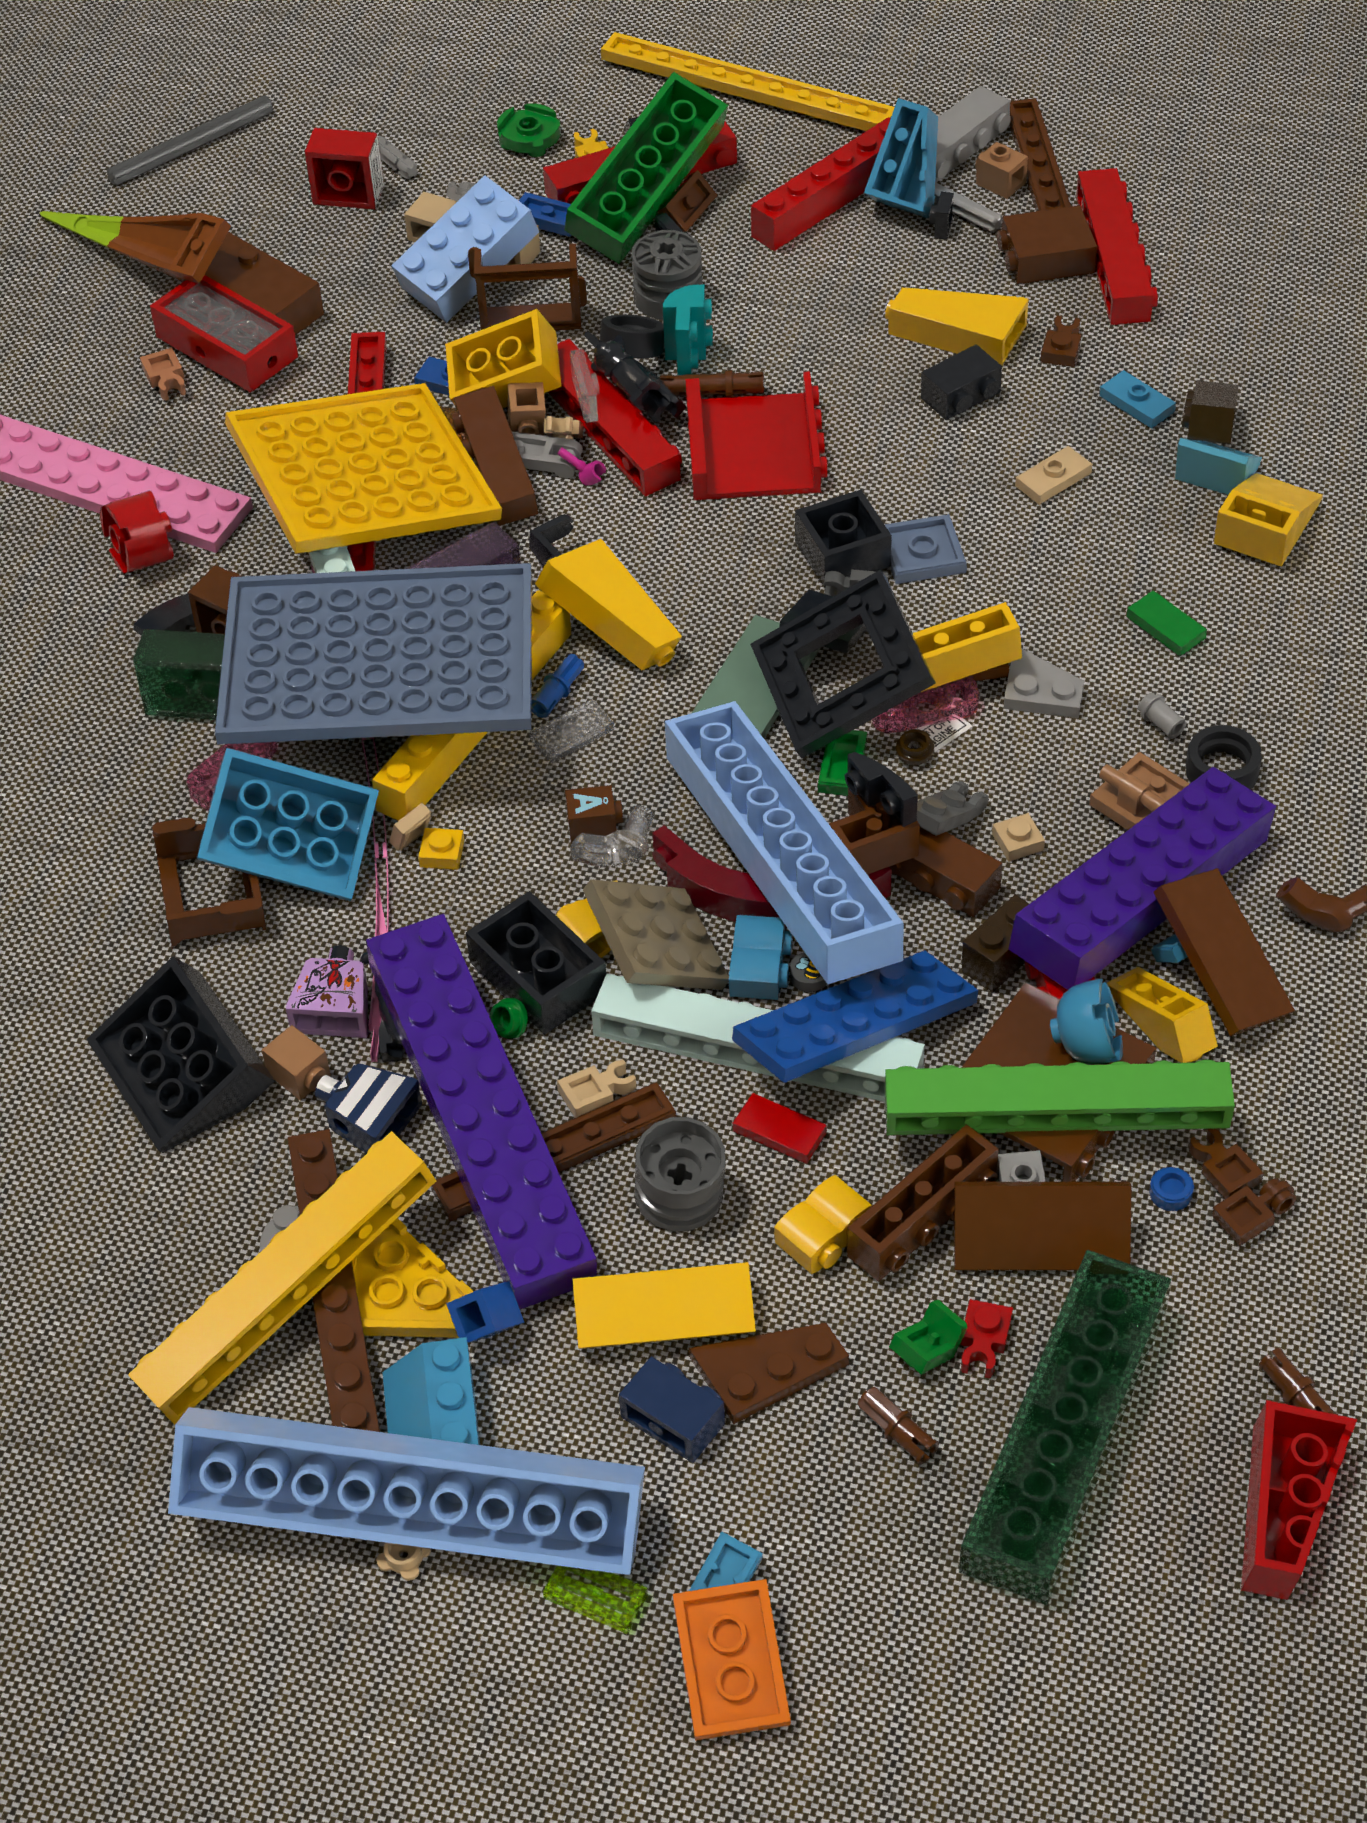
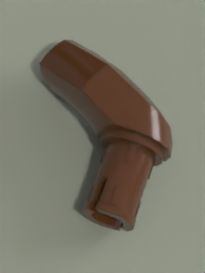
M1295 877L1283 883L1276 894V897L1300 920L1333 933L1349 930L1352 927L1353 919L1367 912V884L1340 898L1330 894L1319 893L1300 878Z

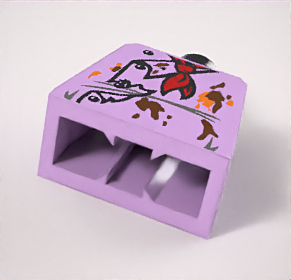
M342 945L333 946L330 949L328 959L310 958L306 960L286 1004L289 1026L293 1025L303 1034L367 1038L368 984L365 967L361 961L353 960L354 952L350 948Z

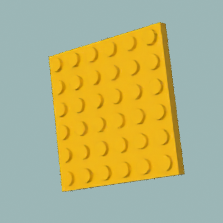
M425 383L226 412L225 424L295 554L501 520L502 507Z

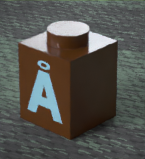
M612 785L565 790L571 845L617 840L616 824L624 822L621 800H613Z

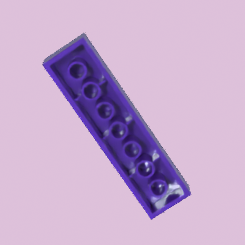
M1210 768L1015 915L1009 950L1067 990L1075 985L1087 982L1167 919L1153 891L1161 885L1216 868L1219 869L1221 875H1224L1267 841L1276 805L1217 768Z

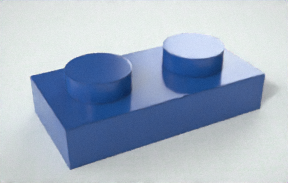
M527 192L523 194L519 201L531 210L539 229L568 237L572 236L564 231L567 209L571 204Z

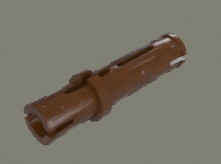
M725 370V373L660 375V379L676 396H686L685 379L699 378L701 396L726 395V397H734V394H764V371L733 373V370Z

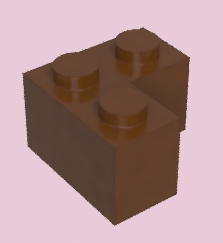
M848 788L849 816L831 822L829 825L866 874L919 856L920 824L918 821L902 827L894 815H888L885 812L881 802L868 807L859 795H853Z

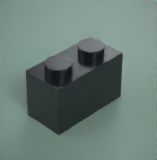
M975 344L921 372V399L942 418L948 420L1001 393L1002 366Z

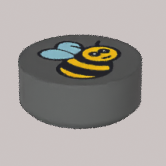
M805 952L798 954L792 959L790 963V980L797 989L804 992H816L827 985Z

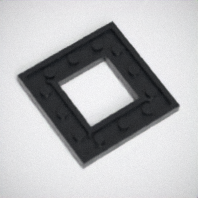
M881 569L750 644L795 751L801 758L806 757L936 684L891 586ZM864 623L884 667L819 703L800 659Z

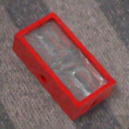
M206 275L203 276L200 284L185 280L150 305L157 338L250 393L299 357L293 325Z

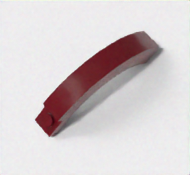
M665 825L652 833V856L659 868L667 871L668 887L685 888L694 907L736 922L737 915L780 918L749 873L733 870L707 859L687 845ZM889 867L867 874L885 899L891 895L892 870Z

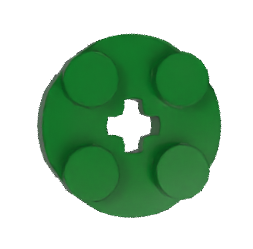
M531 103L524 104L525 110L515 112V108L512 107L503 112L498 118L497 128L500 147L505 150L528 153L531 157H540L546 153L547 148L553 146L560 138V120L556 118V112L550 107Z

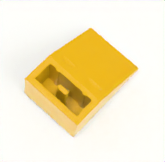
M1255 473L1233 488L1219 509L1214 544L1282 567L1320 504L1323 495Z

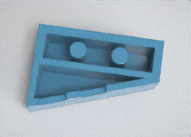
M898 98L864 191L867 196L876 202L928 219L930 218V210L935 198L938 116L931 109Z

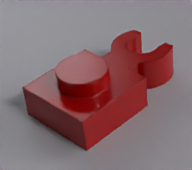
M973 1299L969 1300L965 1317L968 1327L960 1343L962 1346H967L962 1354V1373L968 1374L969 1365L973 1361H982L986 1365L985 1378L990 1379L993 1376L996 1363L994 1352L1002 1354L1005 1352L1013 1316V1307Z

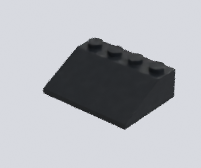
M174 956L86 1039L157 1150L162 1153L245 1110L275 1082L201 972Z

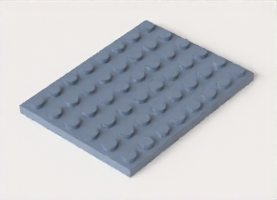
M531 563L231 577L215 727L217 745L531 730Z

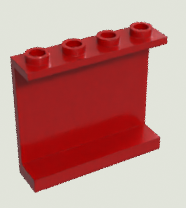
M810 371L803 372V393L701 399L699 378L685 379L694 500L821 493V478H827L826 456L820 457V454L825 453L824 433H817V430H822L821 409H814L815 406H819L818 385L812 386Z

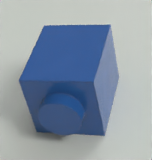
M509 1281L481 1288L446 1303L458 1337H467L468 1343L494 1336L525 1323Z

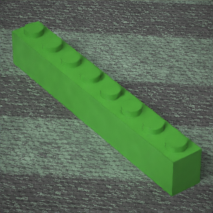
M1162 1060L1152 1064H1130L1118 1061L1107 1065H1087L1075 1062L1061 1066H1044L1039 1063H1031L1025 1066L1014 1067L988 1064L982 1067L967 1068L945 1065L939 1068L920 1069L912 1066H902L896 1069H885L887 1135L956 1134L966 1124L977 1133L1098 1129V1131L1230 1128L1235 1107L1230 1063L1215 1062L1213 1060H1200L1195 1063H1172Z

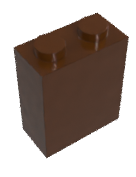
M1080 205L1002 217V230L997 231L998 248L1000 251L1004 250L1007 271L1013 272L1017 284L1095 273L1097 245Z

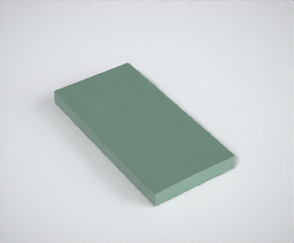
M758 615L753 617L692 713L736 701L763 738L766 737L780 713L750 644L779 628V622ZM820 648L800 659L805 672Z

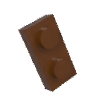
M696 170L684 180L658 212L659 214L666 212L683 232H687L718 195L701 173Z

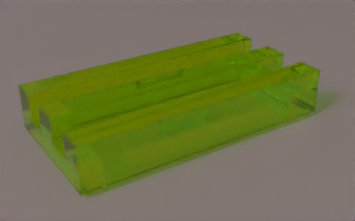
M556 1566L543 1590V1596L545 1600L628 1634L632 1627L631 1622L633 1618H637L640 1612V1605L642 1602H645L648 1596V1588L610 1572ZM567 1570L627 1595L631 1599L628 1602L604 1592L599 1587L585 1584L564 1574ZM558 1586H560V1587H562V1588H565V1589H567V1590H569V1591H572V1592H574V1593H577V1594H579V1595H581V1596H584V1597H586V1598H588V1599H591V1600H593V1601H596V1602H598V1603H600V1604H603V1605H605V1606H607V1607H610V1608H612V1609H614V1610H617V1611H619V1612H622L623 1614H620V1613H618V1612H616V1611H613V1610H611V1609H609V1608H606V1607L601 1606V1605H599V1604H597V1603H594V1602H592V1601H590V1600H587V1599L582 1598V1597H580V1596H578V1595H575V1594H573V1593H571V1592H568V1591H566V1590H564V1589H561V1588H559Z

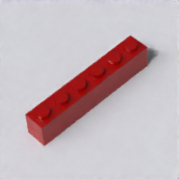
M891 118L884 119L751 205V237L771 250L776 251L862 195Z
M724 122L722 130L684 179L696 170L703 174L737 163V137L726 122ZM615 147L543 167L546 196L550 199L572 204Z
M1117 168L1078 171L1076 200L1078 205L1081 206L1097 245L1095 270L1110 325L1151 322L1152 307H1157L1158 304L1156 287H1151L1150 265L1144 264L1145 248L1143 243H1138L1139 227L1137 222H1132L1133 206L1131 201H1126V182L1120 180Z
M570 339L558 343L562 387L548 392L573 420H580L583 423V431L645 497L680 481L682 456L675 445H670L662 436L659 428L656 425H651L644 417L642 411L633 406L627 400L623 391L618 386L615 387L603 372H596L591 368L592 362L583 349H579Z

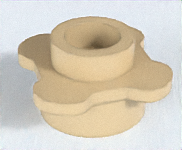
M385 1543L384 1552L377 1556V1565L381 1571L392 1570L401 1574L404 1580H414L419 1576V1565L423 1558L430 1555L431 1549ZM402 1552H407L408 1556L406 1558H401L400 1554Z

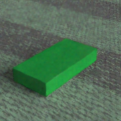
M1154 590L1127 608L1126 617L1179 656L1206 639L1207 629Z
M852 730L826 745L818 779V793L848 796V786L845 781V774L848 771V754L853 752L865 754L867 744L866 731Z

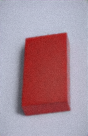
M755 1093L751 1094L732 1123L733 1132L806 1164L827 1134L826 1124Z

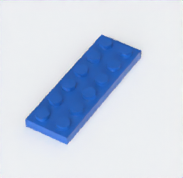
M924 950L904 958L901 962L874 970L733 1026L732 1041L785 1083L977 1003L978 989Z

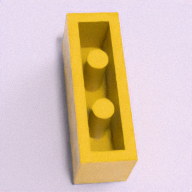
M1006 602L913 633L936 684L923 691L1022 658L1020 627Z

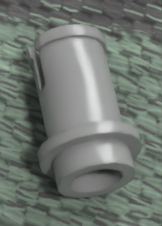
M1149 693L1138 705V710L1141 712L1140 717L1144 720H1151L1169 739L1176 738L1186 727V720L1165 703V698L1161 694Z

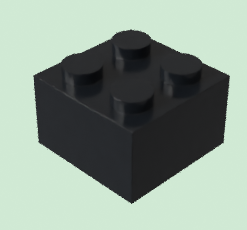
M861 489L795 510V542L824 588L826 587L824 586L825 574L828 571H836L845 577H850L851 569L877 572L880 569L883 570L891 567L892 535Z

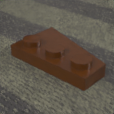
M827 1323L689 1348L690 1359L707 1385L724 1401V1411L733 1424L849 1365L848 1353Z

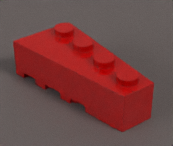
M1266 1400L1253 1426L1241 1591L1288 1600L1304 1570L1321 1517L1331 1495L1332 1486L1342 1464L1346 1447L1357 1419Z

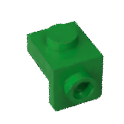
M937 1299L930 1302L921 1321L894 1334L889 1348L898 1354L907 1365L922 1375L954 1358L968 1326L965 1321Z

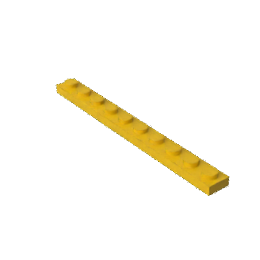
M614 32L601 48V59L617 65H624L668 78L675 72L702 88H709L728 95L742 97L757 103L768 104L786 111L805 114L813 118L827 120L864 131L869 130L888 117L891 118L895 108L890 105Z

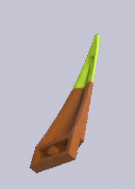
M49 211L40 212V215L45 220L177 280L185 279L199 284L231 228V225L225 219L203 213L124 217Z

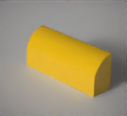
M749 1262L573 1279L578 1349L756 1332Z

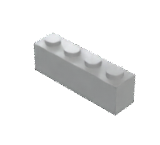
M979 86L938 117L935 182L943 179L950 171L964 163L971 155L985 147L988 142L1000 133L1007 130L1011 121V100L983 86Z

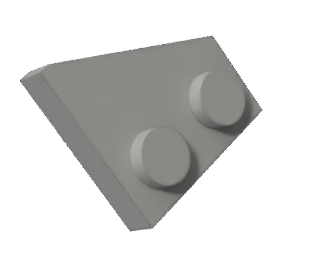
M1022 649V658L1012 661L1010 665L1003 709L1079 718L1084 680Z

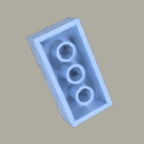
M484 175L391 267L401 287L447 323L477 294L475 278L470 275L468 250L472 247L481 249L483 266L506 265L539 233L531 210Z

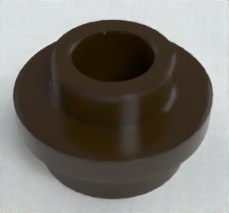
M911 729L904 732L897 741L896 754L906 764H924L933 757L934 743L925 731Z

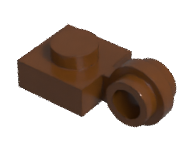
M1274 1178L1261 1188L1258 1197L1248 1186H1245L1215 1205L1212 1217L1241 1246L1274 1225L1275 1215L1273 1212L1280 1215L1294 1205L1296 1201V1196L1293 1194L1294 1188L1287 1181Z

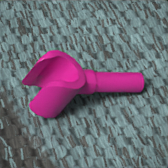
M563 447L557 453L579 471L580 481L586 486L600 482L602 479L599 476L606 473V467L601 461L596 460L586 464Z

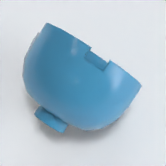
M1103 979L1087 981L1071 987L1063 994L1057 1005V1018L1050 1020L1054 1042L1056 1044L1063 1043L1069 1056L1085 1064L1120 1061L1123 1055L1122 1035L1113 1039V1036L1116 1035L1115 1023L1119 1022L1118 1012L1110 988L1106 982L1102 983Z

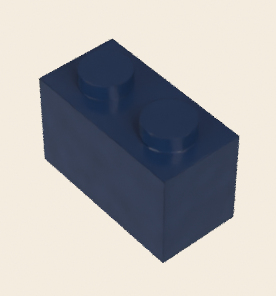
M652 1356L619 1393L621 1418L691 1463L695 1462L725 1425L724 1401L713 1389L704 1385L701 1387L687 1379L683 1372L671 1363L663 1364Z

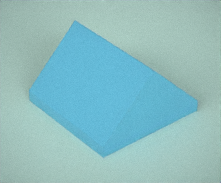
M1180 438L1177 450L1175 479L1229 495L1233 488L1256 473L1262 457L1208 441Z

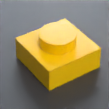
M425 828L418 856L420 867L458 870L464 845L463 830Z

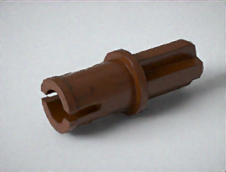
M871 1387L862 1394L858 1402L859 1408L885 1431L884 1437L887 1440H895L919 1465L927 1462L930 1457L917 1446L918 1443L924 1445L934 1455L939 1447V1442L928 1435L911 1419L912 1413L909 1410L902 1411L876 1387Z

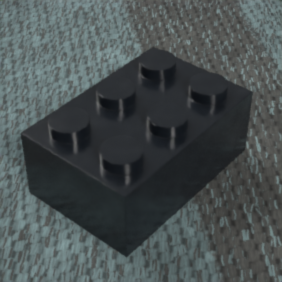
M530 891L466 932L470 963L506 998H516L521 1001L527 1011L528 1020L544 1035L596 1001L606 976L605 961Z

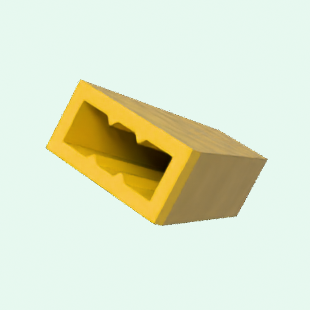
M902 287L894 300L891 299L886 307L885 318L888 319V334L956 354L977 344L1002 366L1027 326L1029 299L1016 296Z
M602 539L554 557L546 562L535 582L536 586L639 669L645 670L656 664L658 667L663 666L674 657V649L682 637L681 634Z

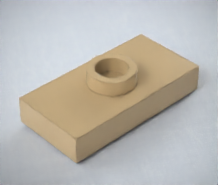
M1067 446L1018 475L1015 486L1040 505L1091 474L1093 464L1070 446Z

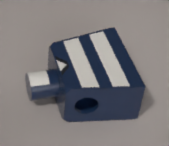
M364 1064L354 1065L343 1081L324 1075L319 1080L315 1089L316 1098L326 1102L325 1110L331 1130L366 1154L374 1143L382 1140L391 1131L399 1137L422 1106L417 1079Z

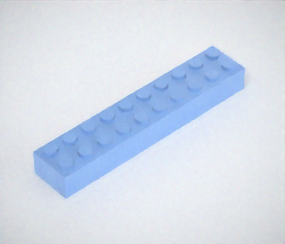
M736 701L666 720L665 737L668 761L826 983L831 984L903 961V921Z
M188 1407L175 1424L168 1514L630 1575L636 1553L645 1467Z

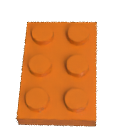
M767 1579L674 1593L673 1603L695 1741L790 1726L791 1720Z

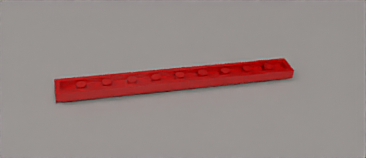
M385 332L351 333L348 394L384 389L387 346ZM376 541L347 546L355 571L375 570Z

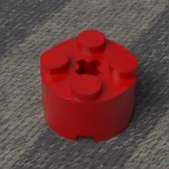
M150 490L110 502L100 508V521L104 538L110 536L113 548H110L109 552L122 573L134 572L174 558L172 546L167 538V533L172 531L170 519L165 511L159 513L155 497Z

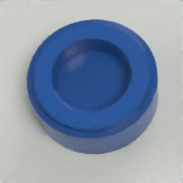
M1176 1167L1162 1168L1155 1172L1151 1178L1150 1198L1156 1206L1163 1210L1178 1211L1184 1209L1192 1200L1194 1183L1190 1175L1182 1169Z

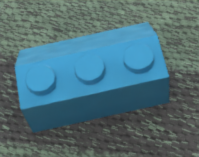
M467 1337L422 1343L382 1372L388 1433L480 1445Z

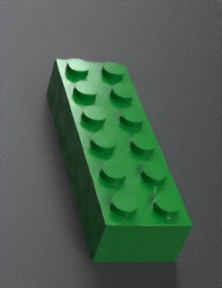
M673 72L568 207L564 231L620 264L659 213L658 210L675 192L722 130L728 105Z

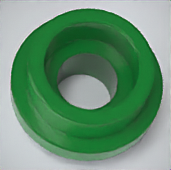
M502 999L490 1011L489 1017L498 1035L506 1039H514L524 1033L527 1027L528 1016L523 1003L518 999Z

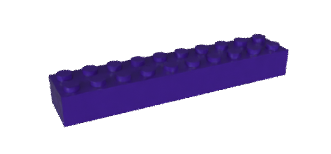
M444 913L367 939L369 966L503 1282H510L519 1309H524L572 1291L574 1278L596 1277L597 1258Z

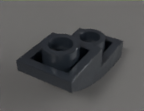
M188 593L166 601L150 610L134 623L133 630L144 637L149 643L158 646L167 645L170 641L184 639L186 625L195 626Z
M857 752L848 754V771L845 774V781L853 795H859L868 807L881 802L885 812L888 815H894L902 827L917 821L918 794L900 776L865 755Z

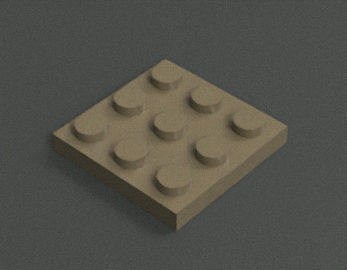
M590 879L584 887L583 892L626 983L722 990L729 982V976L722 964V960L717 954L685 888Z

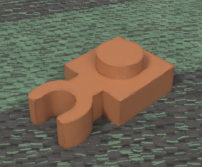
M172 348L140 357L142 369L151 387L159 386L160 395L163 400H169L168 391L171 389H178L181 395H186L183 369Z

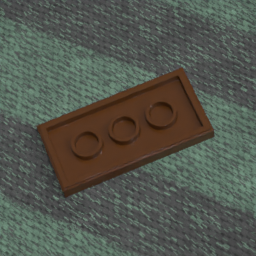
M1218 868L1161 885L1153 891L1230 1037L1285 1018L1295 1011Z
M954 1182V1269L1130 1270L1132 1185L1130 1182Z

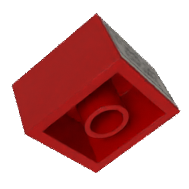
M314 128L305 149L312 203L314 205L375 210L384 187L377 133Z

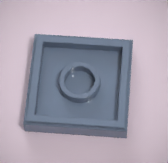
M949 514L885 524L892 535L890 569L895 584L966 573L967 563Z

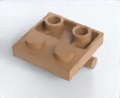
M1138 752L1119 770H1116L1109 764H1106L1101 769L1099 777L1105 782L1090 795L1089 805L1129 830L1190 783L1143 753Z

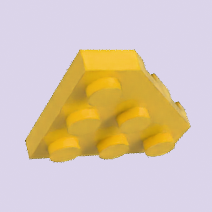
M397 1218L352 1260L364 1336L459 1338L446 1303L472 1293L473 1290L462 1280L459 1282L446 1269L445 1263L423 1242L420 1244L407 1231L406 1225Z

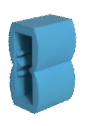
M737 915L729 971L730 997L778 1000L780 987H788L789 964L783 963L784 955H791L793 935L790 931H786V925L781 918Z

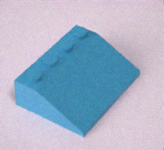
M226 748L212 795L197 860L351 901L379 790Z

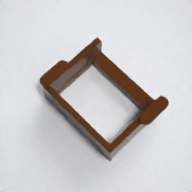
M569 244L570 261L496 266H483L481 249L477 247L470 248L468 250L469 270L471 277L475 278L481 330L538 309L555 331L582 329L581 307L587 304L585 278L578 276L576 244ZM569 278L571 303L487 307L485 283Z
M192 818L157 822L152 827L171 947H175L185 939L262 927V931L266 930L258 876L242 872L246 899L224 902L220 906L184 911L176 862L197 858L205 823L196 825L195 820Z

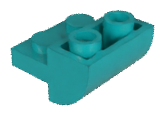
M705 284L681 287L670 293L663 303L665 360H677V375L692 374V369H698L699 360H706V346H713V325H706V320L712 319V299H705Z

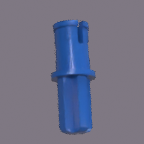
M569 654L554 673L546 674L543 679L544 684L531 698V711L536 716L541 718L548 717L562 697L565 698L569 695L571 691L570 685L584 669L583 660L579 659L575 654Z

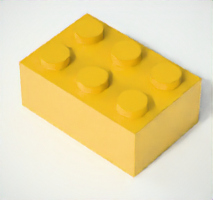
M538 309L445 344L449 397L454 405V397L490 386L495 387L502 408L507 407L508 384L543 382L544 393L562 387L556 331Z

